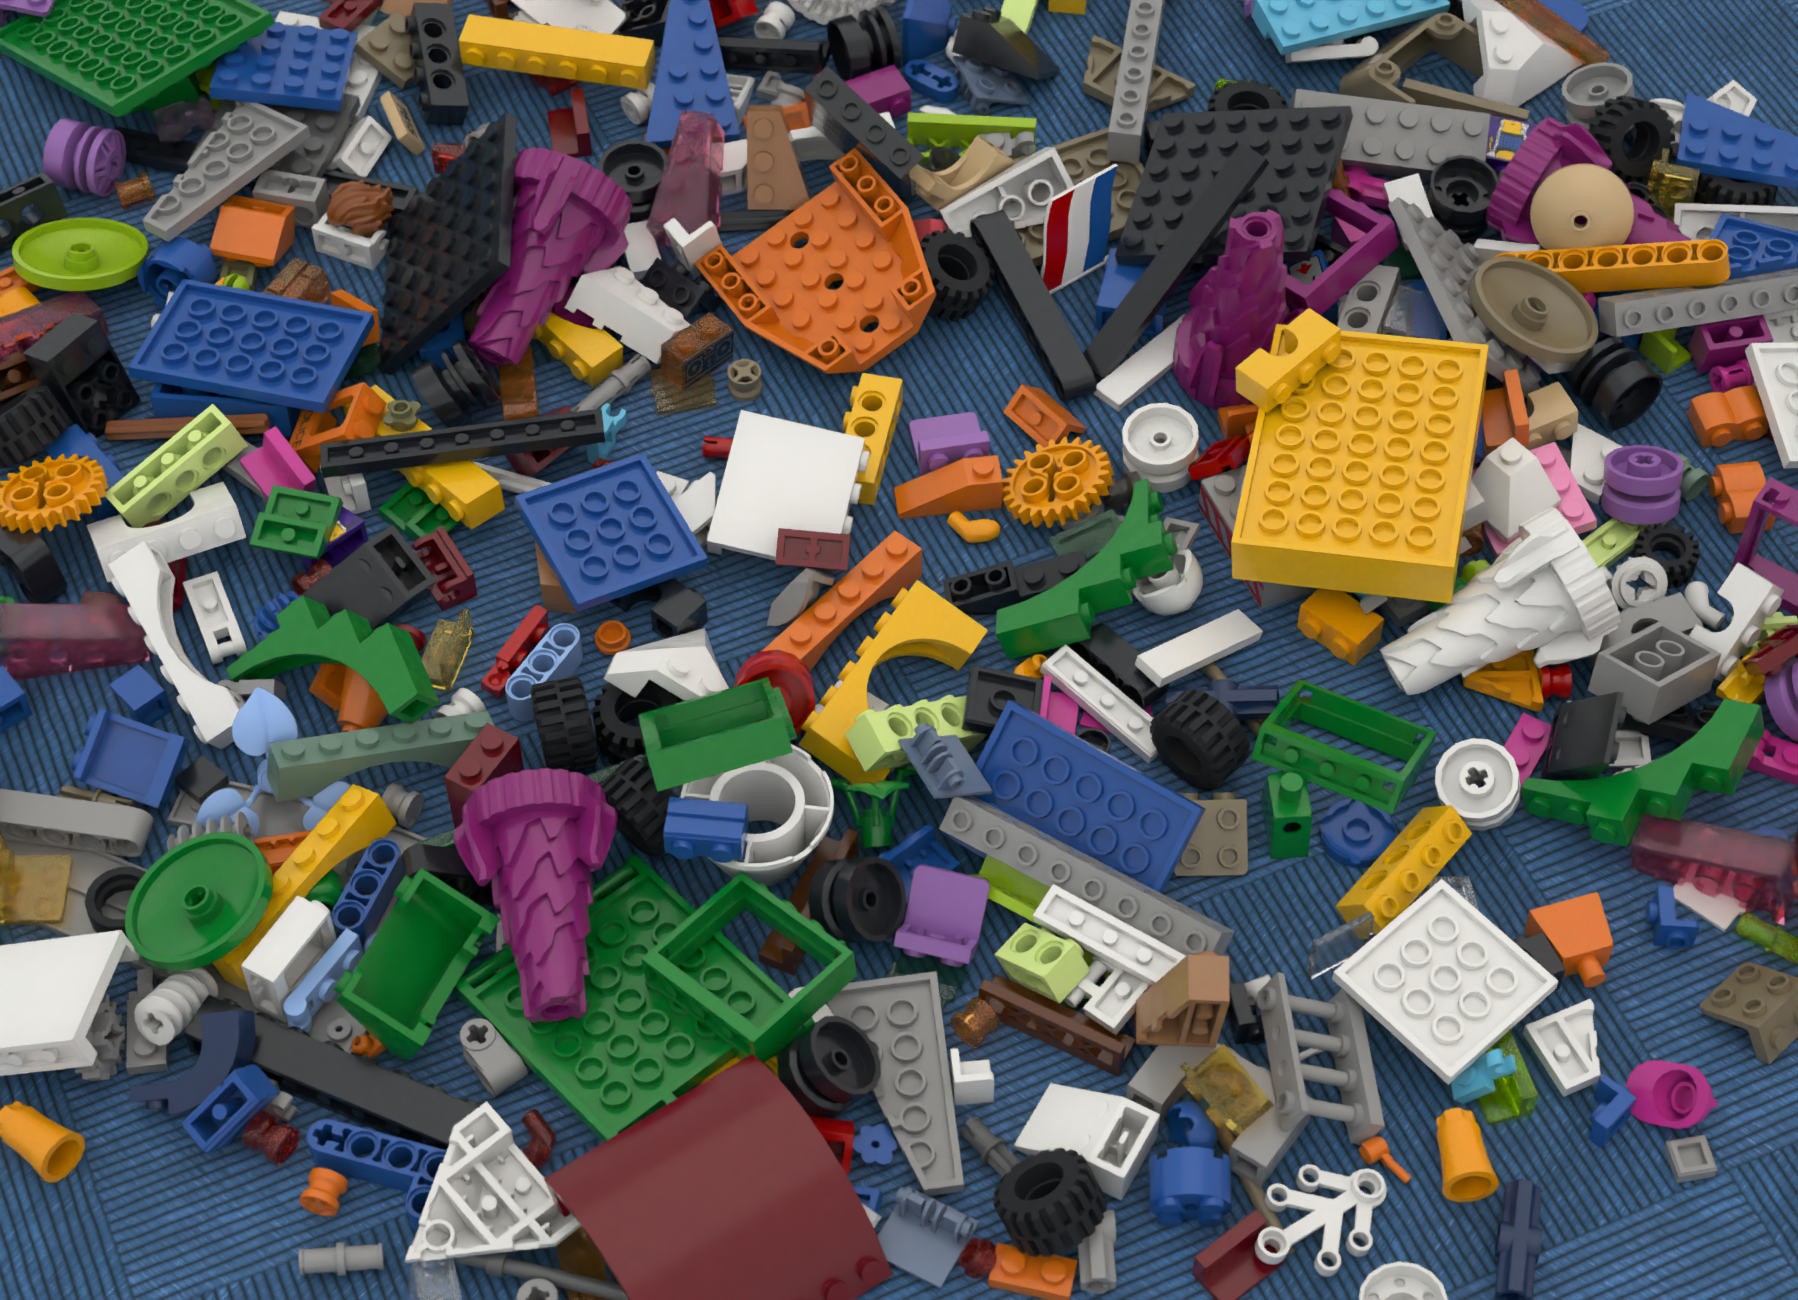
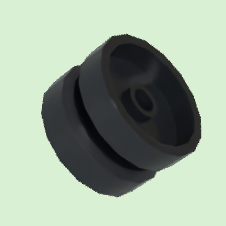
M627 140L613 145L603 153L598 162V170L613 179L629 196L630 203L632 204L629 224L655 220L668 210L672 203V183L669 159L663 149L651 142Z
M880 857L839 858L827 861L816 871L810 884L808 897L811 919L817 921L824 928L826 933L837 941L843 940L845 943H855L858 941L872 943L890 939L900 928L905 916L906 893L904 882L897 868L887 859Z
M825 1016L816 1022L802 1035L785 1046L777 1060L780 1081L794 1096L807 1115L813 1117L834 1119L876 1088L881 1076L880 1059L874 1044L856 1024L839 1016Z

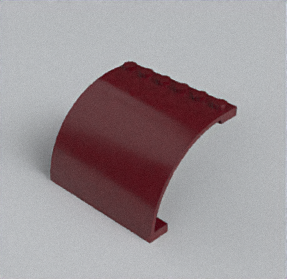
M753 1054L544 1178L558 1212L564 1217L570 1214L574 1216L603 1257L628 1300H854L893 1275L871 1221L834 1153L794 1096L775 1074Z

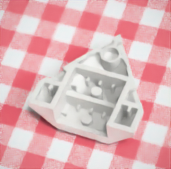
M1462 0L1464 22L1478 29L1484 74L1473 85L1474 96L1519 107L1586 62V60L1497 1Z
M705 628L617 652L612 658L604 680L634 698L637 697L649 679L684 701L729 689L719 669Z
M487 1101L454 1125L449 1138L450 1143L443 1162L439 1165L418 1222L419 1228L412 1246L410 1245L405 1263L557 1246L581 1227L572 1214L564 1217L558 1212L544 1177L514 1144L512 1130Z

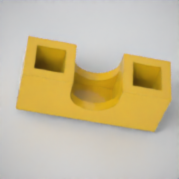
M1310 308L1285 327V352L1289 355L1274 356L1259 348L1235 367L1236 392L1267 413L1278 404L1284 403L1291 393L1303 383L1310 382L1316 372L1327 363L1334 362L1341 352V329Z

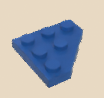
M1722 213L1709 239L1721 240L1727 245L1731 270L1730 277L1727 280L1798 267L1797 231Z

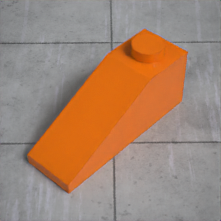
M998 455L963 458L894 487L898 519L952 514L957 510L962 513L1002 508L1003 480Z

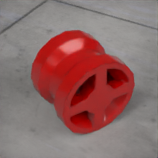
M1568 663L1558 664L1556 667L1545 665L1540 669L1537 668L1543 700H1547L1550 696H1558L1561 700L1570 698L1572 674Z

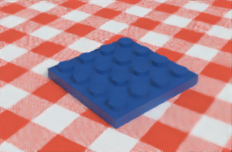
M274 22L275 24L266 28L260 36L250 38L241 43L235 51L219 56L210 85V98L340 112L355 55L357 32H348L345 29H320L311 25L292 26Z
M644 452L515 496L514 505L577 612L707 566L708 557Z

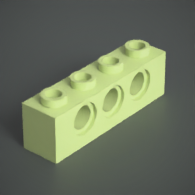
M212 404L106 492V498L132 528L151 527L190 494L189 492L197 489L245 449L248 444L233 424Z
M947 695L933 702H928L927 699H924L911 706L902 707L901 704H896L883 711L876 712L875 709L866 710L855 718L856 723L845 733V736L865 772L911 763L898 741L899 739L914 738L916 735L914 730L921 723L934 726L938 736L957 735L967 752L971 751L988 734L962 729L966 695L960 697Z

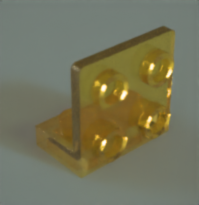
M0 835V924H61L64 919L73 866L72 857L70 855H14V851L9 850L4 836Z

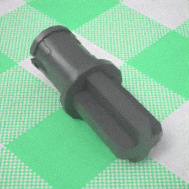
M973 1117L965 1123L971 1129L970 1131L965 1127L961 1128L960 1136L981 1155V1162L985 1165L990 1164L1002 1177L1004 1174L1011 1171L1010 1168L1015 1164L1021 1163L1007 1148V1141L1003 1138H997L982 1123L979 1117Z

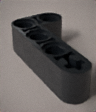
M0 525V565L14 575L23 594L35 608H39L68 588L52 552L38 535L34 534L31 530L21 533L19 528L9 531L8 526L2 527Z

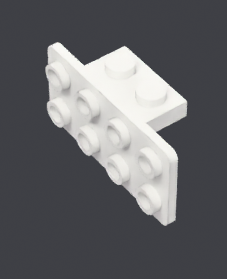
M510 0L541 25L614 35L626 21L625 13L610 0Z

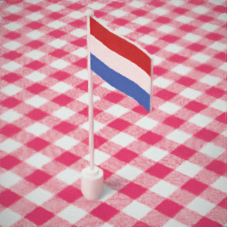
M1117 164L1111 165L1049 200L1044 221L1043 264L1040 276L1050 294L1107 264L1109 255L1105 257L1110 233L1112 188L1118 167Z

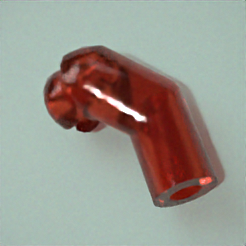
M533 1109L527 1112L521 1120L532 1136L531 1141L528 1142V1148L523 1147L522 1153L533 1166H540L550 1159L556 1142V1135L537 1109Z

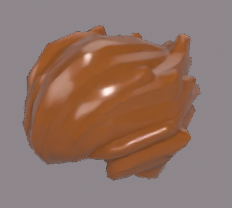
M364 180L340 184L331 194L326 211L328 221L332 226H351L353 234H363L371 238L378 229L384 230L387 220L391 217L390 212L395 210L394 206H392L394 196H392L391 188L387 187L385 190H382L379 184L377 186L365 185Z

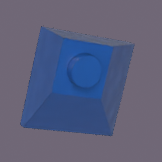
M908 0L903 15V65H906L911 60L924 59L946 49L949 37L954 36L957 28V18L952 17L953 4L950 1Z

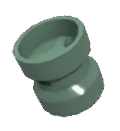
M1679 453L1677 455L1680 456L1684 463L1683 479L1679 489L1681 490V497L1688 502L1695 499L1703 491L1710 479V475L1700 467H1693L1691 460L1684 454Z

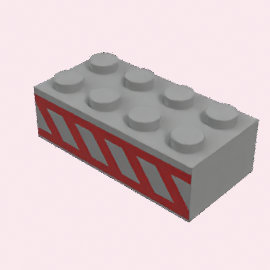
M1247 465L1201 480L1198 507L1231 561V541ZM1243 580L1260 609L1318 589Z

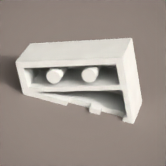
M620 266L581 275L565 306L572 313L579 309L594 318L595 320L592 325L600 330L605 325L622 335L620 342L656 364L675 359L693 327L683 319V315L678 310L667 306L659 299V295L654 290L643 286L635 279L634 274L630 270Z

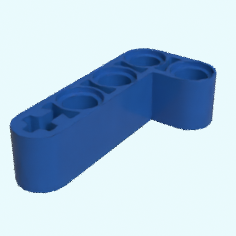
M322 1119L313 1123L307 1131L306 1138L314 1163L320 1168L330 1169L342 1175L408 1192L405 1206L411 1228L417 1233L419 1228L418 1222L421 1217L418 1211L425 1206L435 1179L433 1176L437 1174L439 1165L443 1162L447 1151L332 1119ZM363 1152H373L368 1157L358 1158V1155ZM401 1162H410L404 1168H395Z

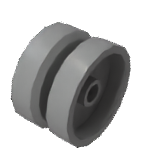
M1602 62L1587 65L1570 74L1562 84V97L1564 107L1566 108L1567 124L1577 122L1586 130H1589L1590 124L1587 123L1589 117L1594 118L1596 116L1594 110L1598 106L1605 107L1604 101L1610 98L1616 100V96L1636 98L1633 76L1630 71L1617 63ZM1634 124L1628 128L1626 133L1634 127Z

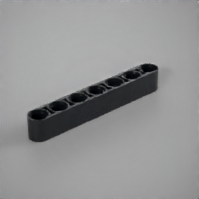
M1000 210L970 220L972 238L977 241L976 245L985 249V256L991 259L993 264L990 268L994 270V279L1060 401L1066 402L1095 392L1096 381L1094 374L1005 211Z

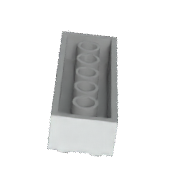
M1296 89L1291 98L1290 108L1351 107L1353 118L1341 154L1344 169L1352 165L1360 166L1366 169L1368 173L1407 177L1418 173L1421 180L1430 181L1435 167L1446 158L1464 155L1473 156L1482 161L1486 159L1490 123L1489 113Z

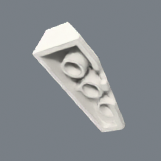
M1045 147L941 208L939 212L948 230H952L954 234H957V232L964 233L966 238L972 237L970 220L1000 210L1005 211L1014 229L1043 224L1049 200L1073 187L1074 184L1055 147Z
M1675 203L1674 223L1680 226L1679 230L1683 235L1692 240L1709 239L1722 213L1798 232V207Z

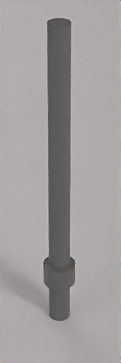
M506 1252L456 1257L457 1263L486 1269V1274L503 1278L507 1274L528 1280L541 1278L548 1280L557 1287L610 1300H628L620 1284L513 1259Z

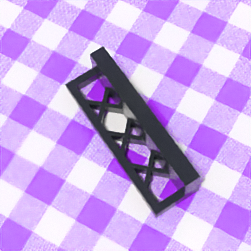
M717 36L725 70L819 74L826 67L833 49L831 41Z

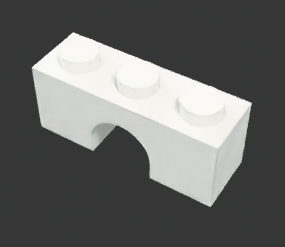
M1738 562L1717 592L1726 598L1733 607L1734 617L1731 624L1720 632H1712L1696 624L1689 634L1691 638L1721 653L1714 679L1721 682L1737 667L1740 661L1739 658L1746 647H1751L1757 641L1761 633L1760 626L1767 616H1772L1777 611L1782 601L1780 596L1784 592L1780 587Z

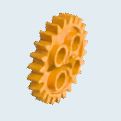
M1064 437L1060 444H1055L1054 440L1051 439L1049 440L1048 447L1043 448L1040 444H1037L1036 452L1025 451L1026 459H1015L1013 462L1016 468L1007 469L1008 478L1002 479L1004 487L1003 501L1007 511L1011 512L1013 519L1020 518L1023 525L1032 521L1034 528H1037L1045 521L1047 528H1051L1054 521L1059 520L1060 524L1064 526L1066 518L1072 517V519L1078 521V513L1083 511L1090 514L1089 506L1091 504L1101 505L1102 502L1099 496L1109 495L1107 486H1111L1114 483L1111 477L1114 475V471L1108 454L1103 452L1101 445L1094 446L1090 439L1082 444L1080 437L1069 443L1067 437Z
M61 454L56 460H52L50 456H47L42 463L33 460L31 467L20 466L18 474L8 473L9 480L0 481V525L2 527L8 526L9 531L19 528L21 533H25L30 528H33L35 534L42 527H47L48 531H52L56 524L66 527L67 521L70 519L75 521L81 520L79 514H91L92 509L90 506L101 505L100 498L107 496L105 489L109 488L102 465L99 466L97 460L90 461L89 456L79 459L78 454H74L66 459L65 455Z

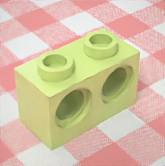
M1026 922L994 954L1011 981L1058 1003H1061L1091 971L1082 957L1084 955L1083 949L1070 938L1064 940L1055 936L1053 932L1045 927L1039 929Z

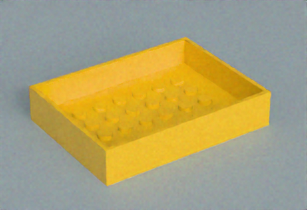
M1276 324L1270 351L1271 355H1289L1285 352V327L1287 325ZM1341 330V352L1334 362L1327 363L1315 373L1310 382L1303 383L1291 393L1284 403L1278 404L1268 413L1259 407L1231 541L1232 578L1452 604L1485 393L1489 345Z

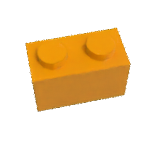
M1318 588L1300 606L1297 628L1306 637L1314 639L1328 648L1336 657L1344 659L1355 666L1380 641L1384 618L1374 611L1365 614L1359 605L1360 602L1344 591Z

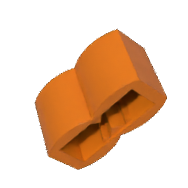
M1742 386L1725 393H1706L1690 401L1687 416L1701 446L1722 447L1734 439L1752 441L1759 439L1768 432L1769 423L1758 389L1755 386Z
M1758 461L1716 465L1714 474L1708 481L1709 493L1711 497H1716L1719 504V520L1722 524L1726 525L1730 534L1743 533L1753 501L1766 484L1764 472ZM1769 514L1764 531L1772 530L1776 516Z

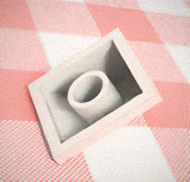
M1513 437L1488 454L1471 479L1485 501L1489 519L1484 522L1508 543L1519 535L1518 526L1551 506L1556 508L1561 504V498L1538 458Z

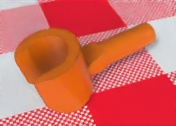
M1375 1136L1362 1143V1147L1359 1148V1154L1366 1164L1371 1165L1381 1160L1384 1166L1389 1168L1404 1184L1412 1178L1389 1154V1147L1382 1137Z

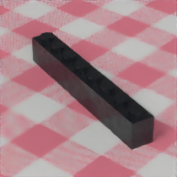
M208 995L183 1032L190 1052L200 1055L201 1014L244 1009L237 1002L229 998L220 1000ZM257 1012L255 1014V1044L249 1065L255 1064L259 1066L269 1079L277 1081L280 1090L381 1133L447 1151L454 1125L481 1106L471 1099L465 1098L462 1101L450 1096L443 1088L435 1084L426 1086L414 1081L404 1071L398 1069L391 1071L383 1068L368 1056L359 1055L357 1057L347 1053L341 1046L332 1041H325L323 1043L311 1038L301 1028L295 1026L288 1028L280 1025L265 1013Z

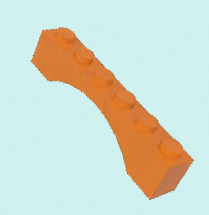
M894 531L762 651L781 650L791 653L804 662L809 672H811L825 650L854 619L878 602L896 597L903 587L907 589L922 575V548L897 531Z

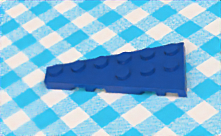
M670 0L645 141L654 143L661 149L739 141V126L709 0Z
M1687 92L1675 169L1798 189V137Z

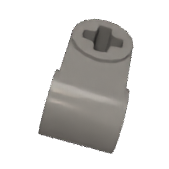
M476 1018L467 1021L462 1026L460 1041L463 1045V1056L490 1095L493 1097L498 1096L528 1075L527 1068L520 1056L505 1042L488 1020Z

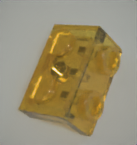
M1663 148L1660 160H1653L1646 187L1649 188L1670 218L1674 219L1675 203H1692L1700 170L1667 164L1670 150Z
M1224 1043L1195 1068H1192L1186 1061L1179 1066L1188 1077L1182 1083L1197 1101L1202 1097L1205 1098L1210 1105L1205 1112L1220 1130L1227 1125L1238 1136L1274 1106Z

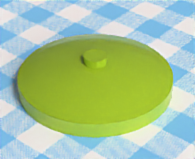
M90 217L61 219L36 226L17 238L12 247L13 266L18 275L23 279L44 288L62 291L98 290L122 284L136 277L139 268L149 257V245L143 233L119 221Z

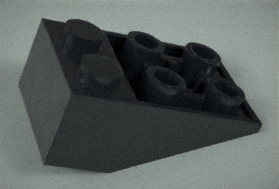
M622 0L619 9L625 13L626 21L614 35L654 40L655 47H662L670 0Z
M73 312L23 353L37 380L50 389L73 423L77 424L86 434L91 432L95 438L104 432L108 421L119 420L141 401L98 320Z
M391 525L360 546L302 593L301 596L304 595L326 605L330 617L344 609L366 618L372 631H374L431 594L437 580L395 526Z
M1613 692L1560 705L1553 714L1540 779L1554 781L1588 780L1599 778L1600 774L1605 775L1608 765L1615 763L1619 752L1620 744L1614 741L1616 729L1622 728L1627 708L1621 706L1624 693Z

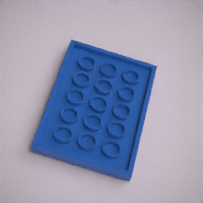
M182 279L129 364L130 377L325 413L375 324L374 315L371 312Z
M1008 700L976 763V766L993 792L991 794L972 796L1160 893H1163L1206 810L1204 807L1014 700ZM944 831L941 832V834L986 859V853Z

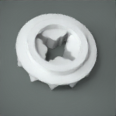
M1646 556L1629 557L1628 561L1616 566L1617 571L1614 577L1610 579L1613 598L1618 606L1623 609L1629 607L1636 608L1651 603L1660 596H1665L1668 586L1667 575L1663 567L1657 561ZM1641 574V579L1651 585V587H1639L1637 593H1635V589L1629 586L1627 581L1637 580L1638 575Z

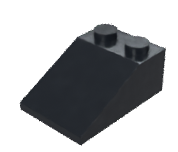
M984 7L983 10L974 9L972 13L961 15L952 49L953 53L1036 80L1045 79L1059 73L1060 68L1011 19L1002 17V11Z

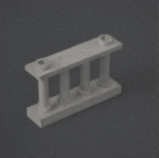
M1277 972L1258 991L1257 1003L1261 1010L1276 1097L1275 1108L1279 1115L1281 1131H1289L1305 1115H1312L1344 1121L1347 1125L1350 1143L1362 1145L1363 1142L1372 1138L1385 1126L1362 1006L1343 989L1328 1003L1288 995L1285 974ZM1291 1012L1325 1018L1330 1035L1294 1029ZM1297 1046L1332 1052L1336 1070L1300 1063ZM1304 1080L1338 1086L1342 1104L1307 1098Z

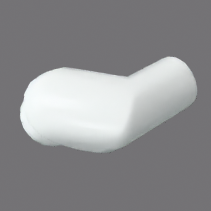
M1701 581L1689 583L1684 592L1685 599L1701 622L1717 630L1722 624L1725 614L1709 606V588L1705 583Z

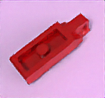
M534 605L496 655L495 664L481 681L482 690L499 699L506 693L505 685L508 679L550 630L548 626V610L539 605Z

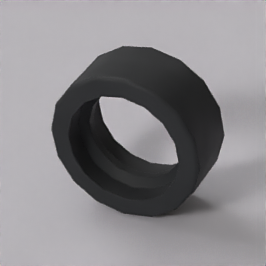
M118 867L104 872L92 882L87 890L84 903L92 927L97 933L122 930L127 937L125 919L107 918L102 914L101 909L105 902L116 893L126 890L134 891L136 885L146 873L145 871L135 867Z

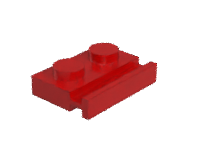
M1254 430L1245 438L1243 434L1213 442L1187 468L1192 480L1209 478L1224 473L1228 466L1231 469L1237 468L1250 453L1249 435L1254 433Z

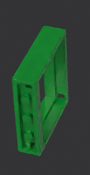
M768 677L638 714L657 792L793 753L790 740L797 738L780 688L772 689Z
M1299 679L1261 725L1251 759L1286 773H1296L1304 780L1393 814L1426 766L1437 732ZM1302 689L1312 692V697L1310 698L1305 695L1300 697ZM1296 719L1405 760L1408 763L1399 773L1288 729ZM1418 734L1426 736L1423 741L1417 739ZM1386 780L1394 783L1392 788L1384 785Z
M742 872L641 958L647 983L742 1055L747 1057L753 1054L761 1062L857 976L854 952L846 947L845 941H837L826 933L817 921L813 919L808 920L798 913L788 900H780L770 893L765 884L762 882L756 883ZM744 909L750 911L826 966L821 973L759 1028L678 968Z

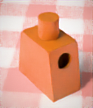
M1598 892L1529 910L1524 928L1525 934L1531 937L1542 932L1544 933L1566 969L1563 977L1578 973L1584 986L1587 988L1598 986L1605 981L1606 975L1602 966L1609 962L1613 949V940Z

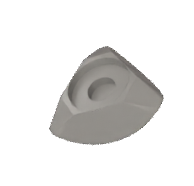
M806 568L772 602L767 626H780L794 622L817 601L822 583L833 585L836 578L822 570Z

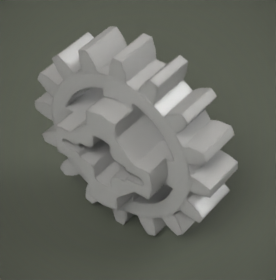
M107 994L103 996L86 1035L87 1040L98 1053L93 1066L75 1068L76 1073H82L83 1080L110 1079V1075L117 1074L116 1065L123 1062L119 1054L120 1050H125V1045L122 1043V1040H125L124 1026L119 1025L122 1015L115 1014L116 1002H109V995Z

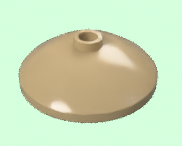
M1573 164L1553 172L1538 187L1531 205V225L1538 242L1545 250L1623 245L1629 236L1633 224V200L1624 182L1610 170L1594 164ZM1579 215H1583L1587 218V223L1579 225L1574 219Z

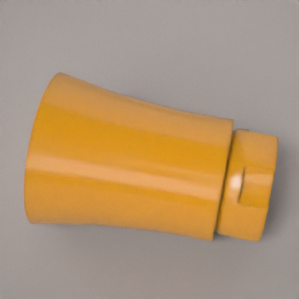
M15 1101L11 1105H5L0 1110V1137L3 1142L22 1156L44 1181L49 1183L57 1182L66 1177L77 1166L85 1148V1140L81 1134L59 1125L35 1108L27 1106L20 1101Z
M1452 1108L1444 1111L1440 1117L1436 1118V1138L1442 1167L1443 1195L1448 1200L1460 1203L1484 1199L1497 1190L1499 1180L1487 1155L1475 1115L1471 1110L1468 1111L1461 1108Z

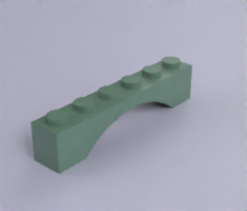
M488 711L415 721L413 724L407 722L269 743L267 779L276 801L280 802L315 796L329 785L350 774L386 763L404 761L429 762L451 769L487 723L495 725Z

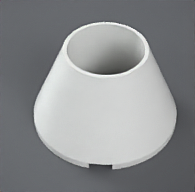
M791 744L793 753L683 785L680 798L748 804L749 822L766 820L782 825L776 830L767 833H747L743 860L732 859L728 863H719L708 857L731 878L736 877L742 872L758 884L762 882L765 886H771L780 883L800 866L827 833L834 813L832 784L825 770L822 771L811 760V755L797 746Z

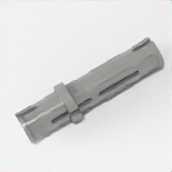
M636 354L619 370L615 369L610 372L608 379L581 400L571 411L601 409L604 404H611L621 395H627L632 390V386L651 371L650 363L644 356Z

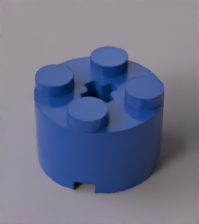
M175 237L169 242L162 240L139 268V285L145 294L149 291L156 298L153 303L164 310L169 291L175 292L182 279L210 284L216 283L217 269L212 260L213 252L207 245L196 244L183 237Z
M1203 1147L1167 1149V1157L1157 1160V1153L1149 1158V1209L1153 1214L1157 1215L1158 1224L1177 1226L1182 1223V1219H1198V1223L1203 1226L1221 1225L1223 1223V1216L1232 1209L1231 1161L1229 1156L1223 1153L1222 1160L1215 1158L1213 1149Z

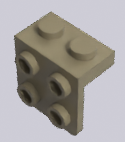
M1236 792L1213 793V800H1199L1198 793H1179L1206 810L1173 873L1176 876L1246 874L1248 871L1247 799H1236Z
M1745 962L1700 1003L1702 1013L1707 1016L1747 1029L1757 1060L1770 1064L1798 1037V978L1752 962Z

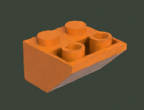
M231 195L221 206L209 248L213 255L220 256L225 261L243 260L252 262L257 267L274 266L294 243L296 206Z

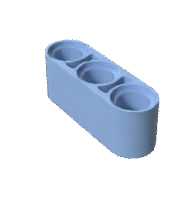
M560 623L552 627L508 679L505 691L508 709L514 719L529 721L535 718L530 694L533 684L570 677L581 664L583 652L580 632L577 627L569 623Z

